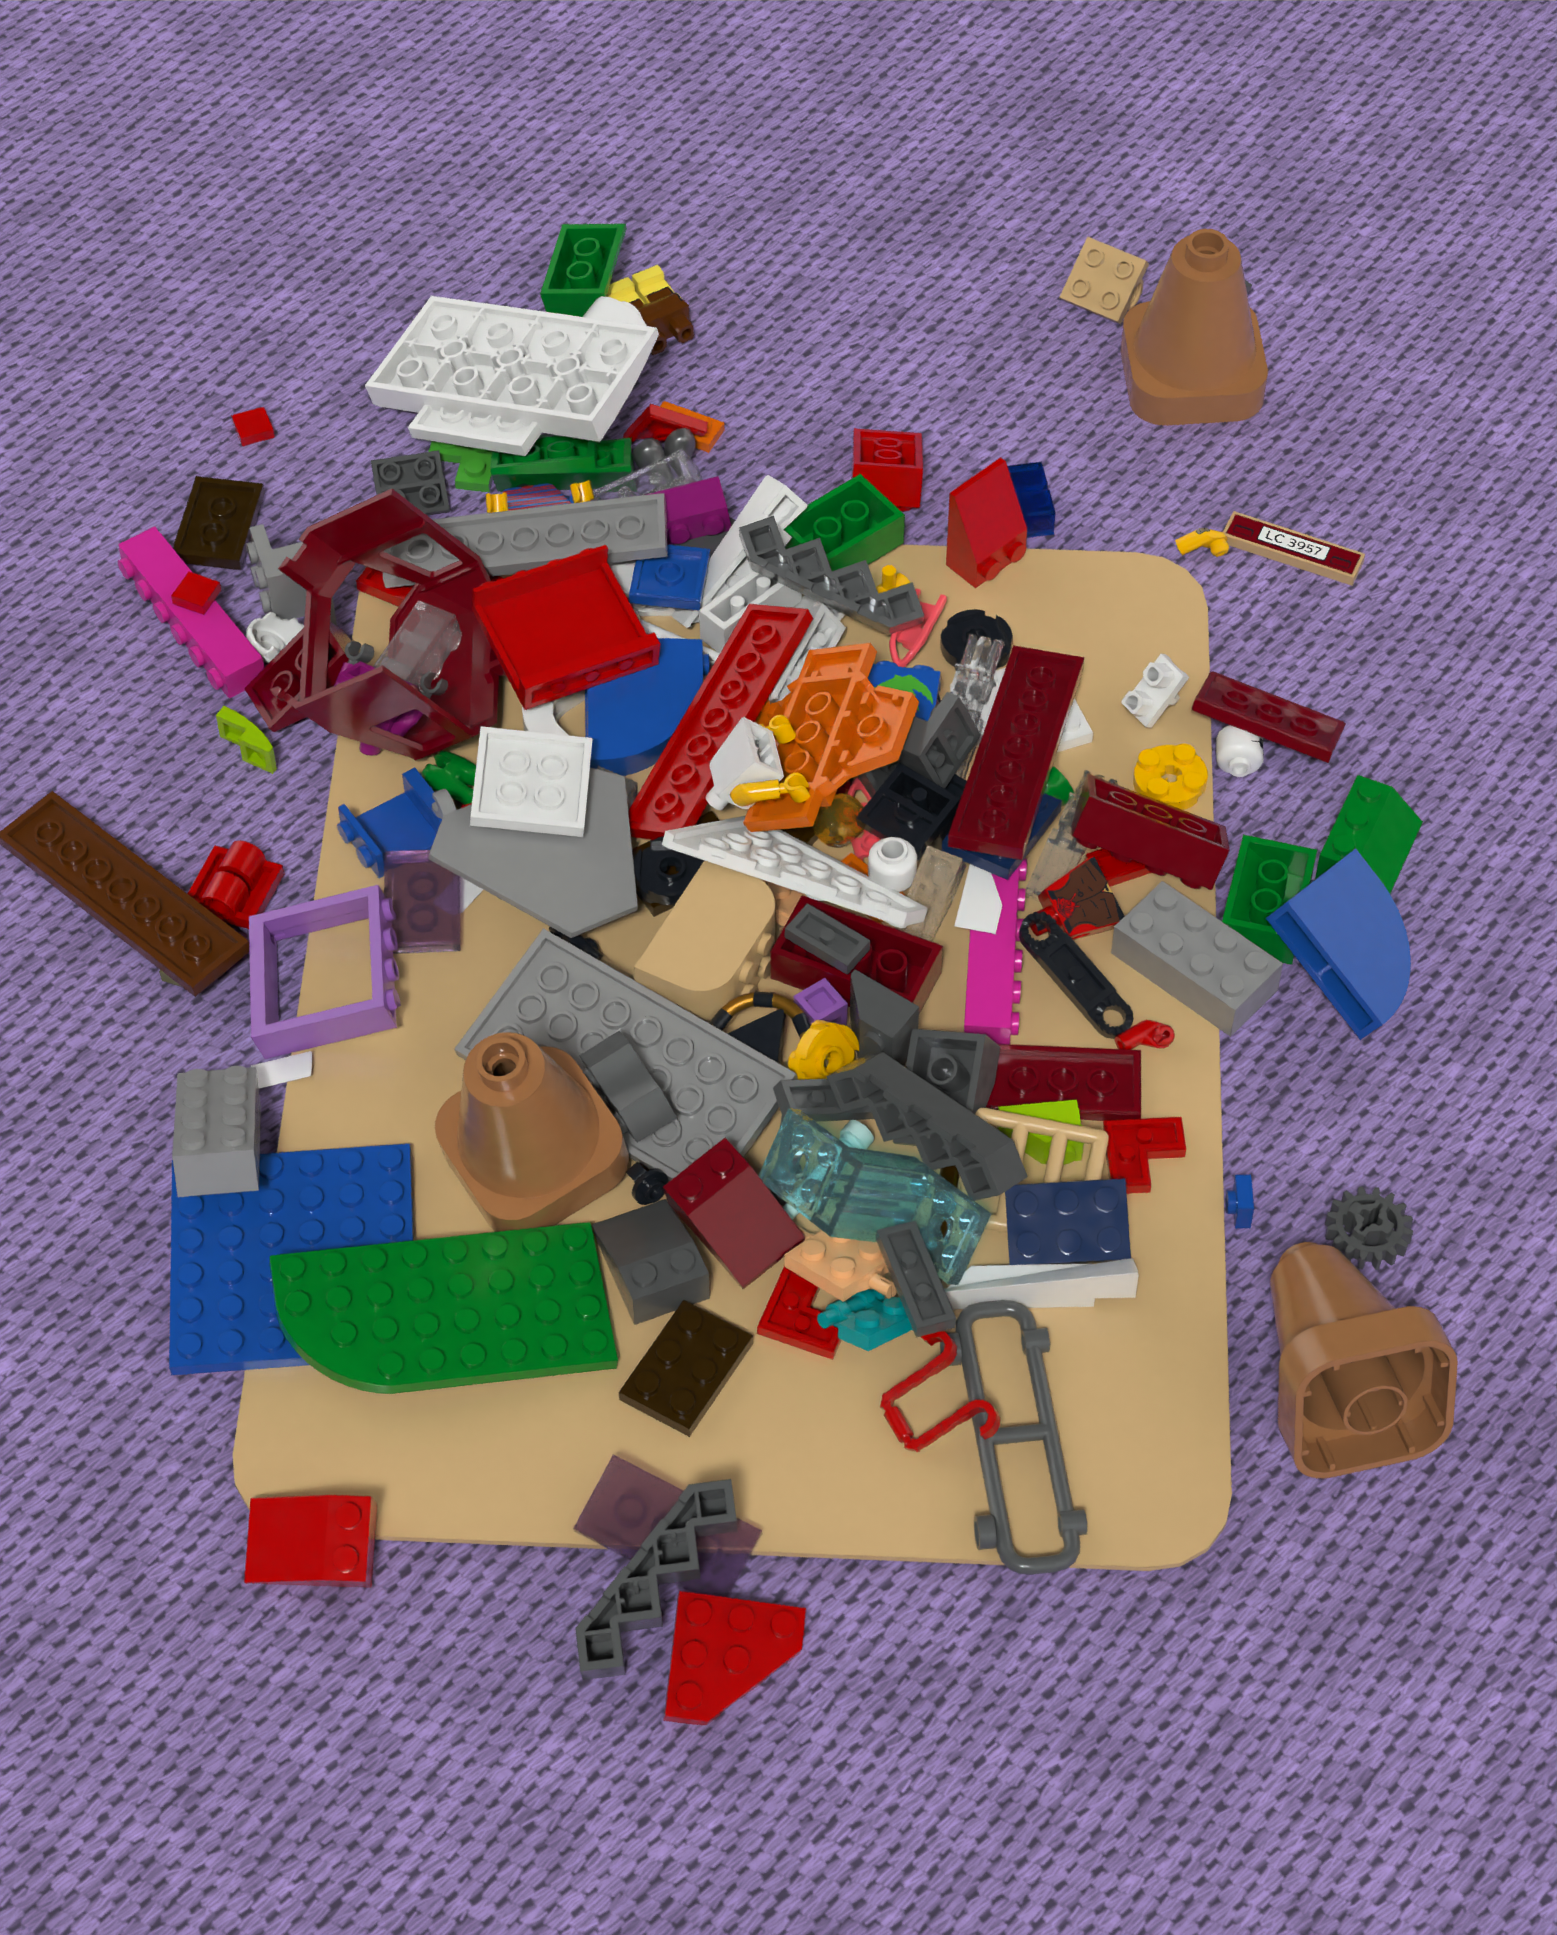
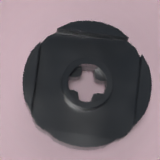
M971 609L959 612L947 621V626L941 632L940 648L943 657L949 664L955 667V671L958 674L970 676L974 673H986L1005 666L1010 657L1013 636L1010 626L1000 616L996 615V619L991 616H985L984 610ZM971 638H976L978 641L985 642L975 645L971 644L970 640Z
M664 836L652 840L651 846L645 848L643 852L642 848L637 852L633 862L635 884L644 901L663 905H675L704 860L663 846ZM668 866H675L676 871H678V873L673 875L663 872L667 871Z

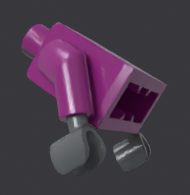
M351 641L346 645L345 653L349 661L348 663H343L335 685L375 669V667L365 664L370 662L374 656V648L371 645L365 643L361 646V643L357 641ZM433 672L425 673L420 680L422 688L420 693L429 699L432 694H443L448 687V681L441 679L437 686L432 689L431 682L436 676V673ZM413 709L379 723L375 727L404 737L418 723L423 713ZM360 742L359 750L363 754L373 756L381 752V748Z

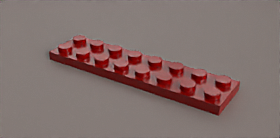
M749 604L629 808L631 837L654 840L664 836L667 830L696 825L708 804L705 797L714 786L709 766L712 758L742 717L755 722L813 620L808 609Z

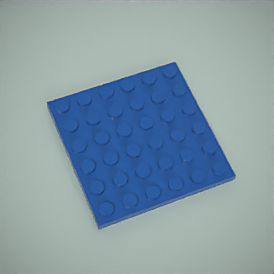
M410 1144L260 1154L258 1191L188 1197L177 1196L172 1160L169 1368L171 1375L308 1366L309 1364L287 1341L276 1317L269 1256L414 1241Z

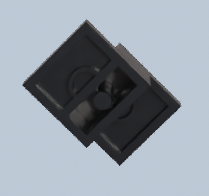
M899 763L856 817L857 825L880 839L898 837L908 841L915 848L917 861L929 846L941 852L942 841L950 832L967 781L954 774L944 789Z

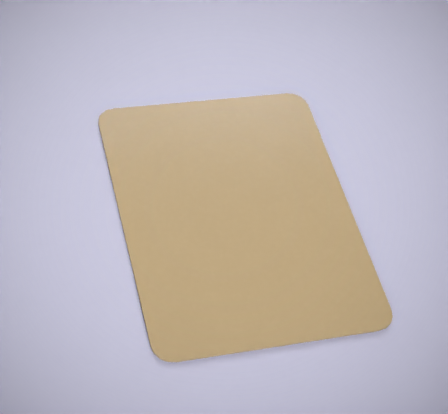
M902 544L868 564L876 587L882 583V568L886 565H892L896 568V574L901 573L905 575L910 583L913 582L915 589H921V595L918 598L919 602L936 605L941 594L947 597L945 606L924 646L921 647L906 666L907 668H913L916 665H925L933 668L934 671H941L940 692L938 691L941 700L947 692L950 693V684L986 674L974 673L970 676H962L955 671L954 666L946 661L941 652L940 639L942 629L944 630L947 626V621L953 615L965 610H984L985 616H991L996 619V615L1003 618L1012 631V648L1015 645L1085 657L1084 669L1074 699L1093 732V739L1091 743L1056 753L1053 767H1056L1068 780L1073 788L1074 798L1067 805L1061 807V812L1025 857L1027 859L1026 881H1019L1018 888L1026 889L1024 911H1017V919H1025L1027 915L1043 909L1038 895L1084 862L1087 853L1102 849L1098 846L1096 849L1086 848L1077 843L1076 838L1072 837L1071 824L1087 774L1135 791L1133 786L1134 768L1141 751L1161 745L1189 744L1194 747L1196 755L1205 763L1208 771L1206 790L1204 794L1198 797V802L1184 811L1214 822L1211 717L1191 710L1197 694L1210 673L1208 606L1202 586L1187 569L1164 557L1138 552L1026 549V553L1019 561L1010 563L999 571L995 578L987 580L977 588H974L946 566L947 546ZM513 574L499 575V576L502 577V578H506V577L512 576ZM359 591L352 641L360 642L361 646L366 643L374 648V656L366 664L375 668L382 665L388 668L390 618L398 609V606ZM848 615L841 619L840 622L846 629L836 647L871 643L877 651L873 664H877L879 661L893 662L889 649L891 634L887 635ZM640 616L641 620L686 639H700V622L692 623L691 627L686 628L672 616ZM971 638L970 643L975 645L985 642L978 641L976 638ZM702 641L703 646L712 649L709 645ZM896 641L898 658L903 659L909 650L904 648L902 643ZM1160 654H1166L1180 670L1189 676V679L1177 693L1180 697L1175 705L1169 704L1153 727L1147 728L1122 704V699L1128 691H1133L1141 681L1143 671L1150 662L1154 663ZM1006 665L1003 666V667H999V668H997V669H995V670H993V671H996V670H999V669H1002V668H1006ZM499 675L497 723L491 727L524 731L522 705L507 676ZM585 700L566 712L557 723L569 736L585 737ZM480 733L416 761L411 757L382 748L378 755H366L360 752L359 741L339 735L337 737L314 900L379 885L386 899H392V907L396 914V920L392 921V928L395 931L398 942V949L393 951V958L399 970V980L395 981V989L398 992L401 1006L396 1009L397 1028L291 1052L292 1056L311 1051L312 1072L309 1077L287 1082L277 1153L410 1144L414 1240L495 1232L446 1161L435 1134V1120L446 1100L462 1089L465 1060L457 1056L454 1050L543 928L549 931L550 926L485 890L457 918L448 915L435 907L434 902L459 876L429 860V853L379 879L371 867L365 868L361 864L354 845L351 842L345 843L337 829V824L340 823L338 806L345 804L354 817H357L404 793L402 774L414 767L421 774L427 764L437 766L434 757L441 751L459 755L476 765ZM976 743L955 773L966 781L978 750ZM655 764L647 769L625 776L628 810ZM1173 774L1162 776L1164 779L1168 778V782H1175L1177 777ZM859 789L854 794L851 809L855 808L859 803H868L867 798ZM834 796L833 801L842 805V813L816 840L812 847L838 861H842L851 852L854 854L852 843L849 842L851 839L844 813L846 797ZM452 799L457 810L461 808V805H464ZM708 803L701 816L713 811L720 821L746 816L748 809L743 810L728 803L723 810H717ZM862 828L856 829L857 838L863 836ZM631 837L632 849L651 839ZM836 840H840V843L837 844H846L847 842H849L847 846L839 848L830 847L826 845L836 842ZM931 846L917 861L916 880L911 887L902 891L906 897L928 908L924 922L908 925L906 928L894 927L886 921H883L881 924L943 946L941 974L919 1014L918 1029L964 1033L970 929L955 927L954 925L970 864L950 855L942 854ZM868 857L863 858V862L867 865ZM1150 873L1110 887L1124 916L1163 881L1216 917L1215 884L1212 890L1205 887L1194 889L1183 884L1180 881L1181 878L1167 873L1166 876H1160ZM638 895L637 911L581 934L584 938H590L597 944L598 951L603 955L600 960L601 962L634 981V966L672 910L669 909L653 917ZM819 901V902H822V903L831 905V906H833V907H836V908L845 910V911H847V912L856 914V915H858V916H861V917H864V918H867V919L872 920L871 918H869L867 915H865V914H863V913H860V912H857V911H854V910H851V909H848V908H845V907H842V906H839V905H836V904H833V903H830V902H827V901ZM369 918L310 932L308 935L297 1017L371 1000L372 979ZM775 923V943L784 926ZM1028 928V934H1030L1031 938H1034L1035 941L1045 940L1049 937L1048 932L1036 936L1031 930V928ZM1113 929L1073 941L1113 985L1126 1004L1130 1005L1134 1018L1131 1027L1141 1021L1151 1020L1169 1025L1174 1030L1175 1038L1166 1048L1159 1049L1139 1045L1132 1050H1141V1119L1182 1117L1186 1155L1182 1158L1148 1159L1151 1178L1150 1193L1127 1194L1130 1253L1139 1275L1135 1298H1095L1094 1307L1027 1309L1032 1313L1037 1328H1047L1049 1333L1050 1351L1042 1353L1072 1503L1074 1510L1084 1509L1087 1518V1534L1079 1535L1080 1553L1075 1563L1069 1568L1153 1571L1181 1567L1207 1552L1226 1527L1232 1496L1219 1028L1111 954ZM1016 941L1015 949L1023 950L1021 973L1014 972V981H1021L1020 1004L1012 1003V1012H1019L1018 1036L1010 1035V1045L1118 1049L1115 1039H1109L1099 1034L1022 943ZM771 972L766 979L761 978L756 986L757 992H774L792 1001L794 995L803 991L771 979ZM766 1007L744 1009L739 1012L736 1019L723 1032H732L778 1009ZM848 1007L847 1027H849L852 1030L850 1024V1007ZM1108 1010L1103 1013V1020L1106 1021L1105 1024H1109V1027H1120L1124 1022L1122 1015L1118 1011ZM787 1014L780 1064L789 1069V1056L796 1050L800 1037L792 1019ZM854 1050V1060H856L858 1057L856 1050ZM825 1058L824 1067H827L829 1062L828 1059ZM780 1108L777 1109L743 1157L770 1192L782 1116ZM875 1119L857 1120L871 1131L874 1136L873 1143L864 1153H857L855 1156L850 1155L792 1221L805 1231L816 1234L841 1218L875 1239L878 1229L916 1221L924 1243L928 1247L940 1169L927 1171L917 1146L894 1144L893 1140L884 1142ZM850 1120L806 1122V1126L798 1125L797 1134L803 1135L801 1158H793L792 1167L799 1168L796 1192L839 1145V1133ZM1081 1120L1083 1127L1103 1130V1121ZM1084 1143L1082 1161H1073L1063 1165L1060 1182L1084 1181L1091 1144ZM1024 1153L1023 1166L1028 1177L1019 1182L1018 1185L1043 1183L1047 1164H1041ZM1106 1156L1101 1180H1109ZM629 1158L627 1170L631 1168L636 1163V1161ZM641 1165L646 1171L649 1170L648 1168ZM626 1173L615 1188L554 1226L591 1222L592 1225L647 1205H641L633 1198L632 1188L635 1183ZM960 1175L942 1280L943 1288H948L970 1266L1009 1265L1007 1233L963 1225L956 1221L955 1213L962 1183ZM788 1191L787 1202L796 1193L795 1191ZM664 1194V1196H663L660 1200H658V1201H661V1200L666 1199L665 1194ZM1000 1195L974 1201L972 1210L996 1215ZM676 1212L675 1214L694 1240L709 1272L710 1299L693 1305L753 1335V1345L690 1437L619 1400V1391L675 1311L634 1325L595 1236L594 1241L618 1358L617 1369L396 1394H378L348 1387L323 1375L311 1365L245 1370L233 1448L235 1487L249 1511L250 1498L312 1495L372 1496L377 1503L375 1540L639 1550L641 1544L660 1520L664 1519L689 1484L731 1479L737 1532L695 1537L697 1553L1004 1565L1001 1562L997 1548L978 1550L975 1542L974 1517L990 1515L972 1418L957 1425L953 1430L941 1436L938 1440L920 1450V1452L906 1450L904 1448L905 1443L898 1441L883 1415L885 1410L880 1408L883 1393L888 1392L898 1383L903 1382L907 1377L924 1368L928 1362L941 1354L940 1342L930 1346L921 1337H916L913 1330L870 1351L841 1340L835 1357L832 1360L757 1334V1326L784 1268V1257L745 1289H742ZM886 1273L884 1277L893 1282L890 1273ZM820 1288L812 1308L824 1312L829 1304L839 1299ZM953 1309L956 1320L964 1309ZM1006 1316L976 1320L972 1324V1333L985 1401L989 1402L1000 1415L999 1428L1039 1424L1026 1354L1024 1355L1022 1350L1021 1329L1018 1321ZM956 1324L955 1328L947 1329L944 1331L946 1333L956 1332ZM962 1363L961 1365L948 1366L894 1401L893 1407L897 1406L914 1434L912 1439L919 1438V1436L934 1428L937 1424L949 1418L958 1409L969 1403ZM1043 1440L994 1445L1015 1552L1025 1558L1059 1554L1064 1548V1543L1058 1530V1513Z

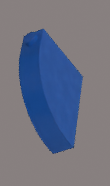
M658 638L660 642L658 665L585 689V737L592 738L590 768L626 776L656 764L703 683V676H707L709 673V654H703L702 639Z
M1354 849L1271 913L1266 919L1361 1040L1387 1022L1401 1005L1409 984L1411 955L1407 932L1394 900L1357 849Z

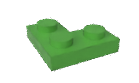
M431 441L429 452L439 450L441 461L460 463L455 478L456 489L490 492L493 481L490 470L492 451Z

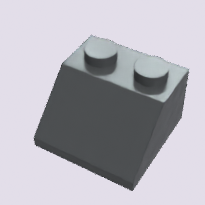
M854 970L850 981V1024L859 1042L860 1052L856 1051L858 1059L884 1052L905 1066L912 1029H918L919 1006L859 971Z

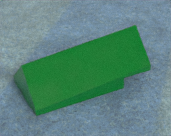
M545 434L539 436L526 456L492 451L490 470L498 492L507 488H515L520 484L530 486L545 483L552 484L557 490H571V484H578L588 480L591 482L592 489L636 488L631 437L598 442Z

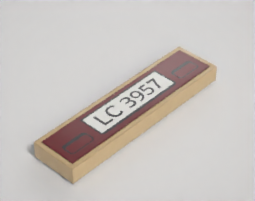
M1233 511L1223 531L1228 538L1226 542L1229 546L1353 586L1365 559L1364 553Z

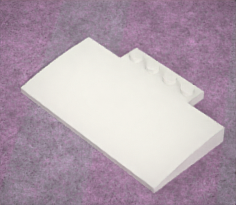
M431 296L366 383L365 387L374 405L418 413L408 427L412 438L526 456L541 433L600 442L631 393L647 362L659 332L656 327Z

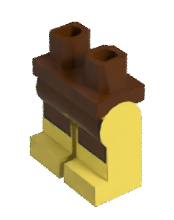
M659 265L632 275V281L629 277H626L609 285L606 297L632 304L641 313L647 326L657 328L659 335L651 351L653 356L665 350L668 338L674 336L681 343L693 339L694 328L689 316V305L664 280V272Z

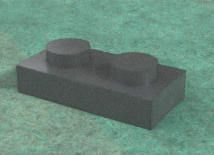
M808 903L785 928L786 939L847 975L870 950L869 939Z

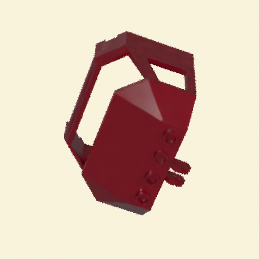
M392 488L308 526L299 538L303 544L292 560L286 557L278 568L279 571L306 590L299 701L278 686L270 689V691L330 733L405 755L415 761L476 736L480 733L481 726L491 727L497 723L499 675L506 676L472 611V589L491 581L480 556ZM423 533L458 558L459 561L436 571H428L383 551ZM358 563L415 582L410 592L390 618L388 668L382 665L326 689L331 601L333 595L354 565ZM433 672L436 673V676L431 682L432 689L437 686L441 679L448 681V687L443 694H432L429 699L420 693L422 691L420 680L425 673ZM413 709L423 713L418 723L404 737L375 727L379 723Z

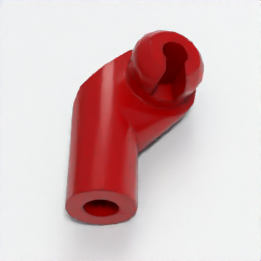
M1144 1020L1116 1036L1115 1044L1118 1049L1132 1050L1139 1045L1159 1049L1166 1048L1173 1042L1175 1033L1169 1025Z

